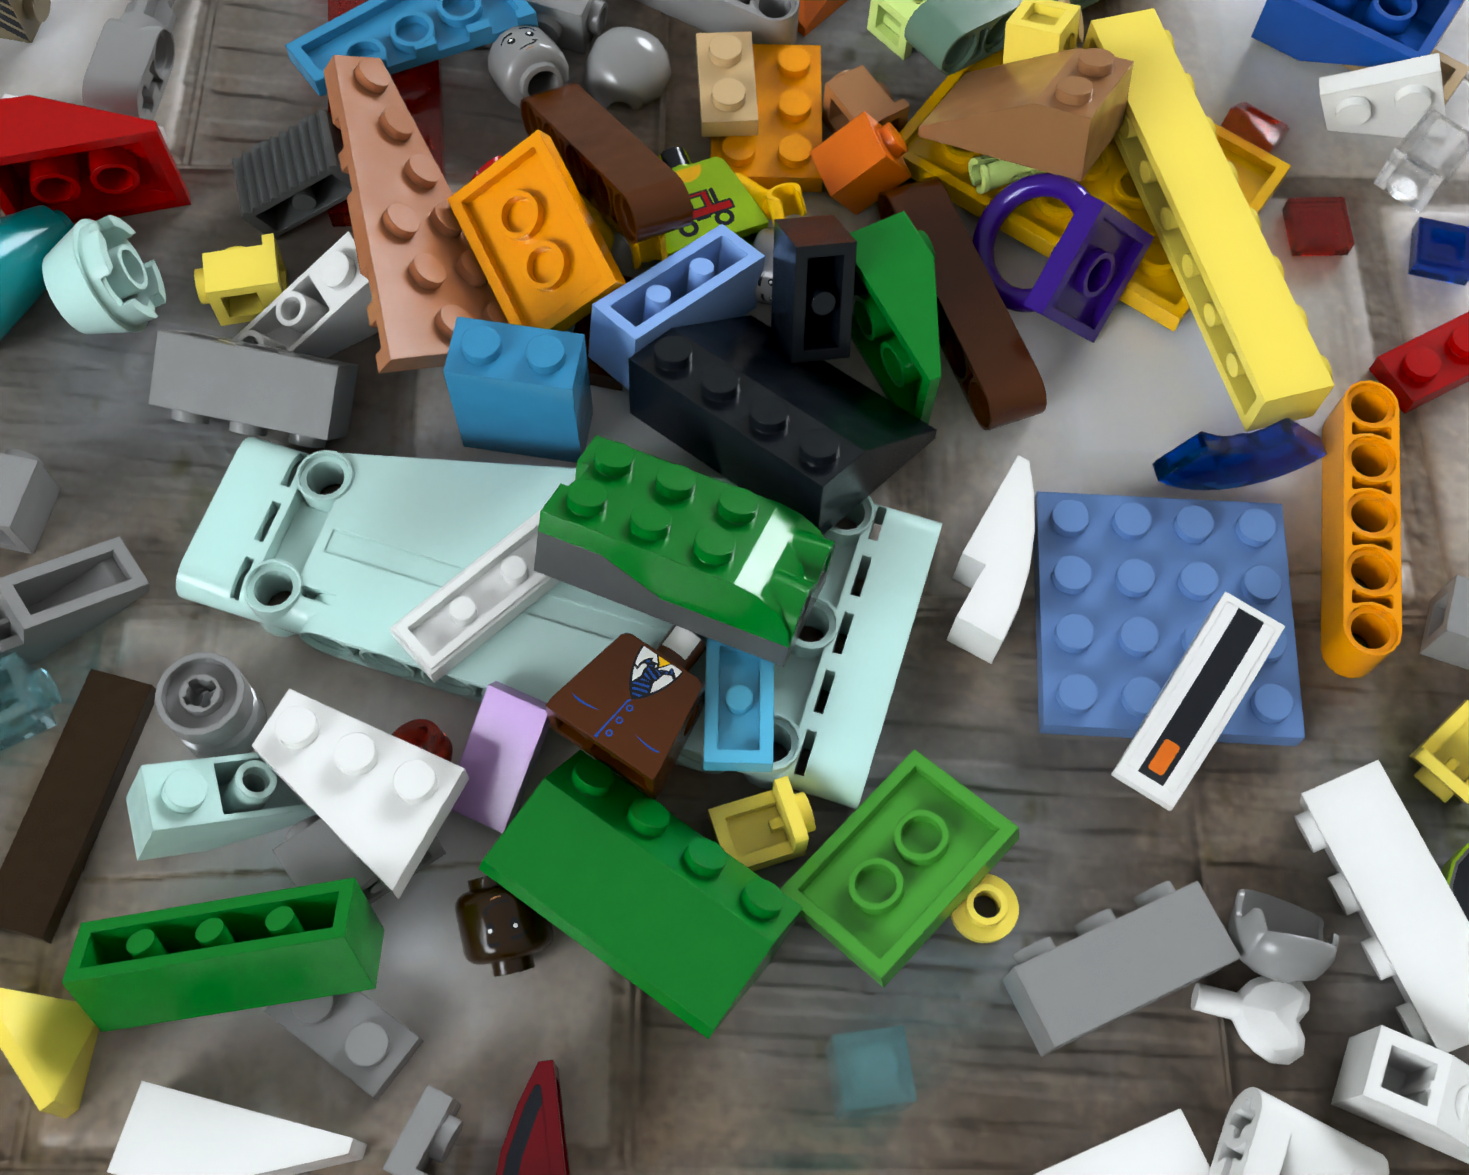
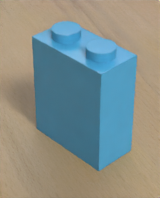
M457 316L443 373L463 446L577 463V460L586 449L593 415L585 335Z

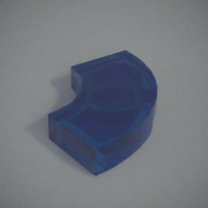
M1285 418L1264 429L1233 436H1218L1201 431L1155 460L1152 465L1158 481L1164 484L1190 490H1222L1253 485L1283 476L1315 462L1327 455V452L1318 435L1290 418Z

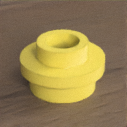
M987 874L952 912L950 917L956 929L964 937L977 943H993L1003 939L1014 928L1018 920L1019 904L1015 892L1008 883L995 875ZM978 896L991 898L997 908L996 916L991 918L980 916L974 908V898Z

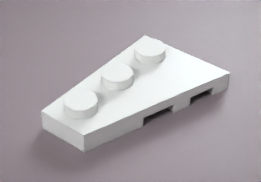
M290 688L251 745L274 772L332 829L339 839L360 858L398 900L470 779L465 768Z

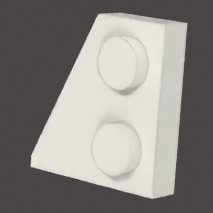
M1439 53L1319 78L1320 98L1328 131L1432 141L1448 140Z

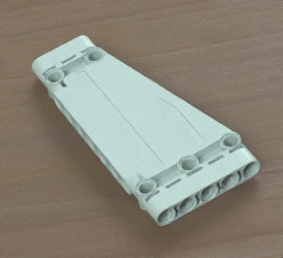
M247 437L237 449L181 561L176 578V591L178 596L183 599L260 622L263 628L274 636L288 637L298 634L303 642L325 654L482 703L488 684L495 681L547 703L552 696L621 634L631 633L655 649L674 625L561 581L434 683L393 638L389 628L542 509L560 483L569 486L575 481L576 468L338 453L331 450H321L309 454L256 437ZM711 477V478L717 479V480H719V481H722V482H725V483H728V484H730V485H733V486L738 487L737 485H735L734 483H732L731 481H729V480L726 479V478ZM330 485H341L338 490L331 494H320L323 489ZM870 496L843 517L853 521L857 525L856 528L846 530L833 526L823 535L824 538L835 541V548L825 584L804 626H812L818 629L824 637L815 642H804L798 638L785 666L774 663V741L781 744L786 749L788 755L780 761L773 762L772 772L735 771L742 773L750 783L765 789H772L774 779L788 776L793 790L854 809L858 808L943 524L875 504ZM874 523L882 525L877 541L870 539ZM857 578L865 580L860 597L852 595ZM283 591L292 592L283 603L267 606L269 600L277 593ZM695 633L706 646V637ZM840 633L847 635L842 655L834 653ZM706 650L689 671L699 678L704 685ZM825 690L830 693L823 714L817 713L815 711L821 692ZM704 704L702 712L675 764L705 773L721 774L725 771H703ZM805 748L811 750L804 776L796 774Z

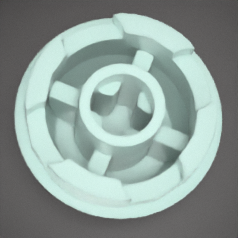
M108 215L97 221L81 219L49 251L42 262L45 286L55 307L73 328L84 334L143 331L148 321L158 317L155 313V307L166 303L163 280L154 259L143 264L137 251L127 240L136 232L122 219L113 215Z

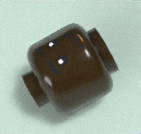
M488 876L467 881L469 892L462 894L455 903V912L466 959L477 965L491 964L494 977L534 968L533 953L544 950L553 940L552 923Z

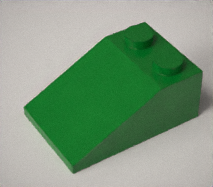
M902 211L850 233L857 241L851 340L887 399L929 424L941 380L935 252L928 235L923 230L917 231L905 211Z

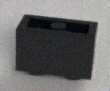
M834 215L774 220L771 334L791 364L850 357L857 241Z

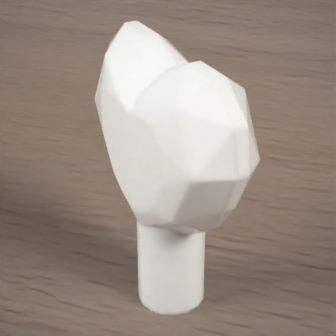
M1260 976L1248 981L1237 992L1198 982L1195 984L1191 998V1009L1232 1020L1240 1038L1253 1052L1271 1064L1290 1065L1303 1056L1305 1037L1299 1022L1309 1011L1310 993L1302 982L1281 983Z

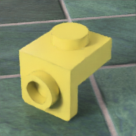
M1464 700L1409 756L1421 766L1413 776L1444 803L1454 795L1461 802L1469 805V700Z
M788 776L774 779L772 790L708 809V819L716 843L726 853L752 871L804 856L809 842L808 833L816 830L813 812L804 792L794 794Z

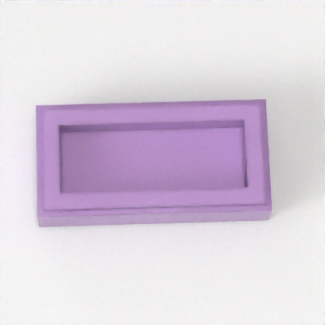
M498 681L488 684L459 766L465 768L470 779L451 810L501 833L505 831L516 816L550 726L545 708L546 702Z

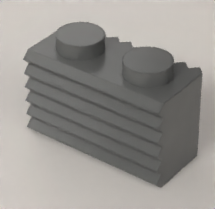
M317 110V114L308 115L298 120L297 126H289L288 131H279V137L270 136L269 141H263L251 147V153L242 152L241 158H233L232 165L242 219L262 233H273L275 238L346 200L352 191L349 174L341 171L339 153L344 148L342 133L333 124L332 116L327 110Z

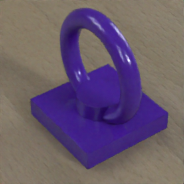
M1037 173L1012 182L990 201L976 225L972 242L1008 310L1037 312L1094 343L1154 237L1106 202L1091 196L1077 181L1061 175ZM1039 197L1058 199L1065 203L1074 215L1059 242L1051 252L1049 260L1035 285L1030 289H1022L1007 283L999 274L994 259L996 237L1004 220L1014 209L1031 199Z

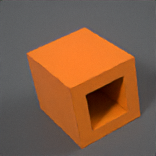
M865 111L809 152L830 197L856 215L878 201L880 192L896 188L912 176L902 157L908 151V148L900 133L891 123L888 122L882 126Z

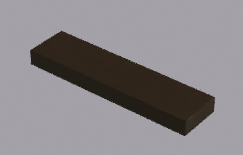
M94 669L90 670L0 869V930L52 943L154 706L156 688L153 685Z

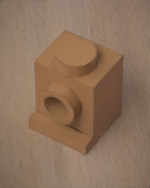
M862 64L852 70L847 69L839 72L830 81L825 83L822 121L834 134L865 111L882 126L889 122L900 132L907 124L910 105L904 98L894 102L887 86L882 82H877Z

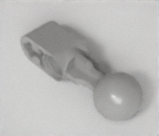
M133 0L127 4L124 14H122L120 19L110 18L106 21L83 80L82 97L85 107L148 120L154 119L175 59V42L172 34L177 19L176 14L172 10L175 0Z

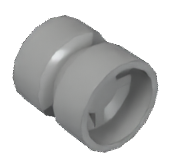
M195 652L181 657L164 671L156 685L154 702L159 717L197 758L245 754L254 750L251 745L267 723V713L261 698L229 658L214 652Z

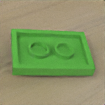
M914 749L780 890L803 907L799 914L802 919L884 988L1019 840V827Z

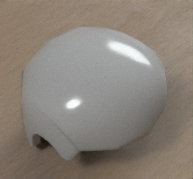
M614 27L597 37L583 70L585 90L600 105L608 108L614 102H624L632 110H638L643 104L661 97L671 76L669 54L659 39L646 31L632 27Z
M1250 889L1238 890L1230 913L1227 933L1241 956L1240 960L1253 972L1281 983L1314 981L1335 961L1339 943V935L1332 933L1328 942H1324V921L1315 913L1269 894Z

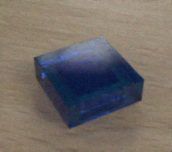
M1419 217L1411 232L1408 274L1465 286L1469 281V227Z

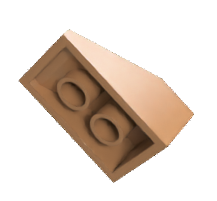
M1074 48L966 72L919 126L918 137L1047 173L1065 176L1081 182L1123 125L1134 61L1115 57L1110 51L1101 48Z

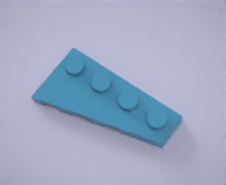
M368 0L285 46L293 65L319 96L327 94L323 70L333 55L381 58L391 75L493 43L500 34L514 26L530 25L538 27L537 12L526 0Z

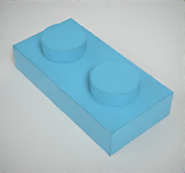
M706 637L703 771L772 772L774 663Z

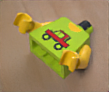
M672 147L663 151L658 157L676 172L684 182L693 209L692 223L689 226L636 244H631L627 241V244L631 250L634 269L641 268L642 262L658 260L659 263L721 224L725 225L750 245H753L759 231L769 227L768 220H772L774 225L775 219H786L785 216L792 214L801 216L807 214L801 187L797 183L787 182L776 185L768 190L745 175L734 173L722 158L715 156L692 164L684 148Z

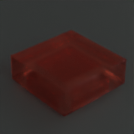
M1241 102L1231 107L1221 124L1222 127L1269 153L1280 146L1290 129L1286 123L1247 102Z
M1344 197L1288 198L1282 212L1292 256L1348 255L1355 243Z

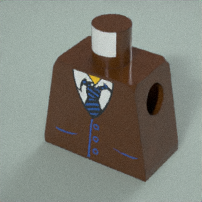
M676 625L672 626L655 649L631 633L621 634L547 702L545 708L551 728L598 761L606 764L612 771L655 800L662 791L705 704V685L699 678L689 672L706 650L705 644L692 631Z

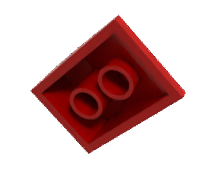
M33 95L0 99V208L5 215L37 205H44L51 210L57 209L62 211L75 225L81 219L97 221L108 215L123 217L191 205L190 194L156 121Z

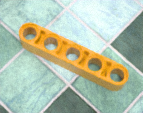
M1372 380L1359 381L1352 384L1324 421L1322 429L1320 648L1322 658L1327 666L1336 674L1347 678H1360L1369 674L1400 644L1402 636L1399 404L1396 396L1389 388ZM1354 522L1362 525L1366 531L1360 529ZM1352 576L1362 580L1366 584L1368 589L1363 588L1358 583H1356ZM1352 633L1358 634L1365 639L1369 648L1360 645Z

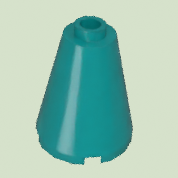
M37 205L0 217V341L47 289L42 273L43 259L74 226L69 217L60 210H51L44 205Z

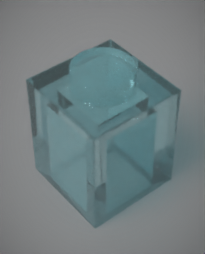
M904 1025L831 1036L825 1048L836 1120L907 1110L917 1101Z

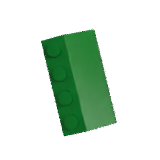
M581 749L541 781L483 858L479 867L480 871L707 1039L713 1035L771 963L803 909L800 904L785 895L774 883L761 878L726 853L716 842L696 832L668 812L661 803L648 798L613 773L606 764L593 759Z

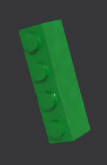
M355 877L82 922L62 984L101 1032L376 989L385 929Z

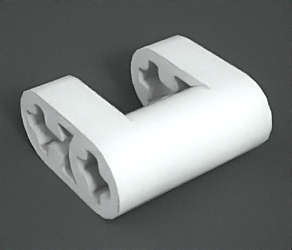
M1249 1087L1237 1096L1229 1109L1208 1175H1389L1390 1171L1388 1161L1383 1154L1258 1088Z

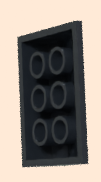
M752 315L671 328L628 359L630 414L738 487L748 489L757 495L779 502L802 514L821 531L822 535L936 437L937 429L825 360L791 364L772 336L771 327Z

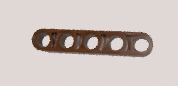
M574 82L525 97L521 100V116L528 137L536 130H540L551 137L578 191L629 243L636 244L691 225L693 220L692 204L687 188L679 175L580 85Z
M933 176L880 192L878 195L880 220L905 211L917 231L923 230L932 242L935 252L939 344L979 425L984 430H991L1043 413L1046 410L1047 398L1041 375L941 180Z

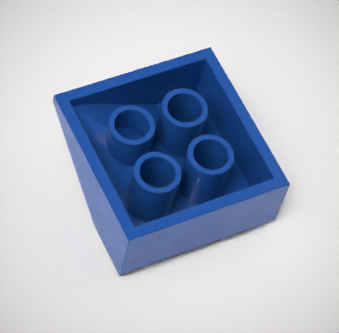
M1267 0L1251 37L1299 61L1373 67L1430 55L1465 0Z

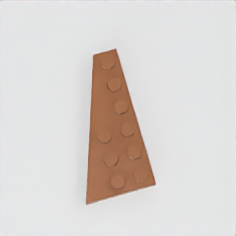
M333 55L323 72L332 121L342 133L344 148L339 153L341 171L349 174L352 191L347 196V203L360 274L369 280L372 301L366 307L370 327L378 328L381 349L375 355L378 373L445 366L457 316L500 323H508L447 200L453 194L381 58Z

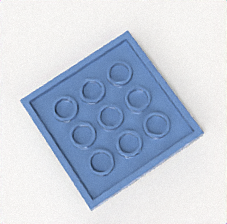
M1036 492L1034 496L1035 534L1033 552L1039 733L1133 738L1208 613L1226 591L1283 624L1285 628L1216 742L1297 746L1305 739L1282 504Z

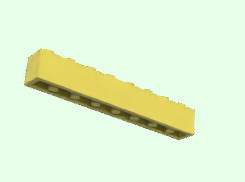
M1154 8L1091 20L1082 49L1101 48L1110 51L1115 57L1134 61L1123 125L1115 134L1114 140L1245 431L1248 432L1313 416L1335 386L1330 363L1325 356L1319 353L1308 330V320L1305 311L1300 305L1295 303L1284 280L1283 266L1278 257L1272 255L1261 232L1260 218L1257 212L1249 207L1239 186L1237 170L1233 163L1227 161L1217 140L1215 124L1210 117L1205 115L1197 99L1193 78L1184 71L1175 53L1174 40L1168 30H1164Z

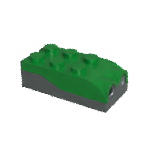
M596 435L577 460L575 481L569 486L560 483L540 511L534 571L784 667L825 584L835 548V541L824 538L821 531L806 517L779 502L757 495L748 489L736 487L692 471L686 466L674 464L630 448L624 443L611 441Z

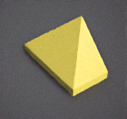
M0 988L1 1050L39 1111L67 1119L79 1110L99 1028L77 1001Z

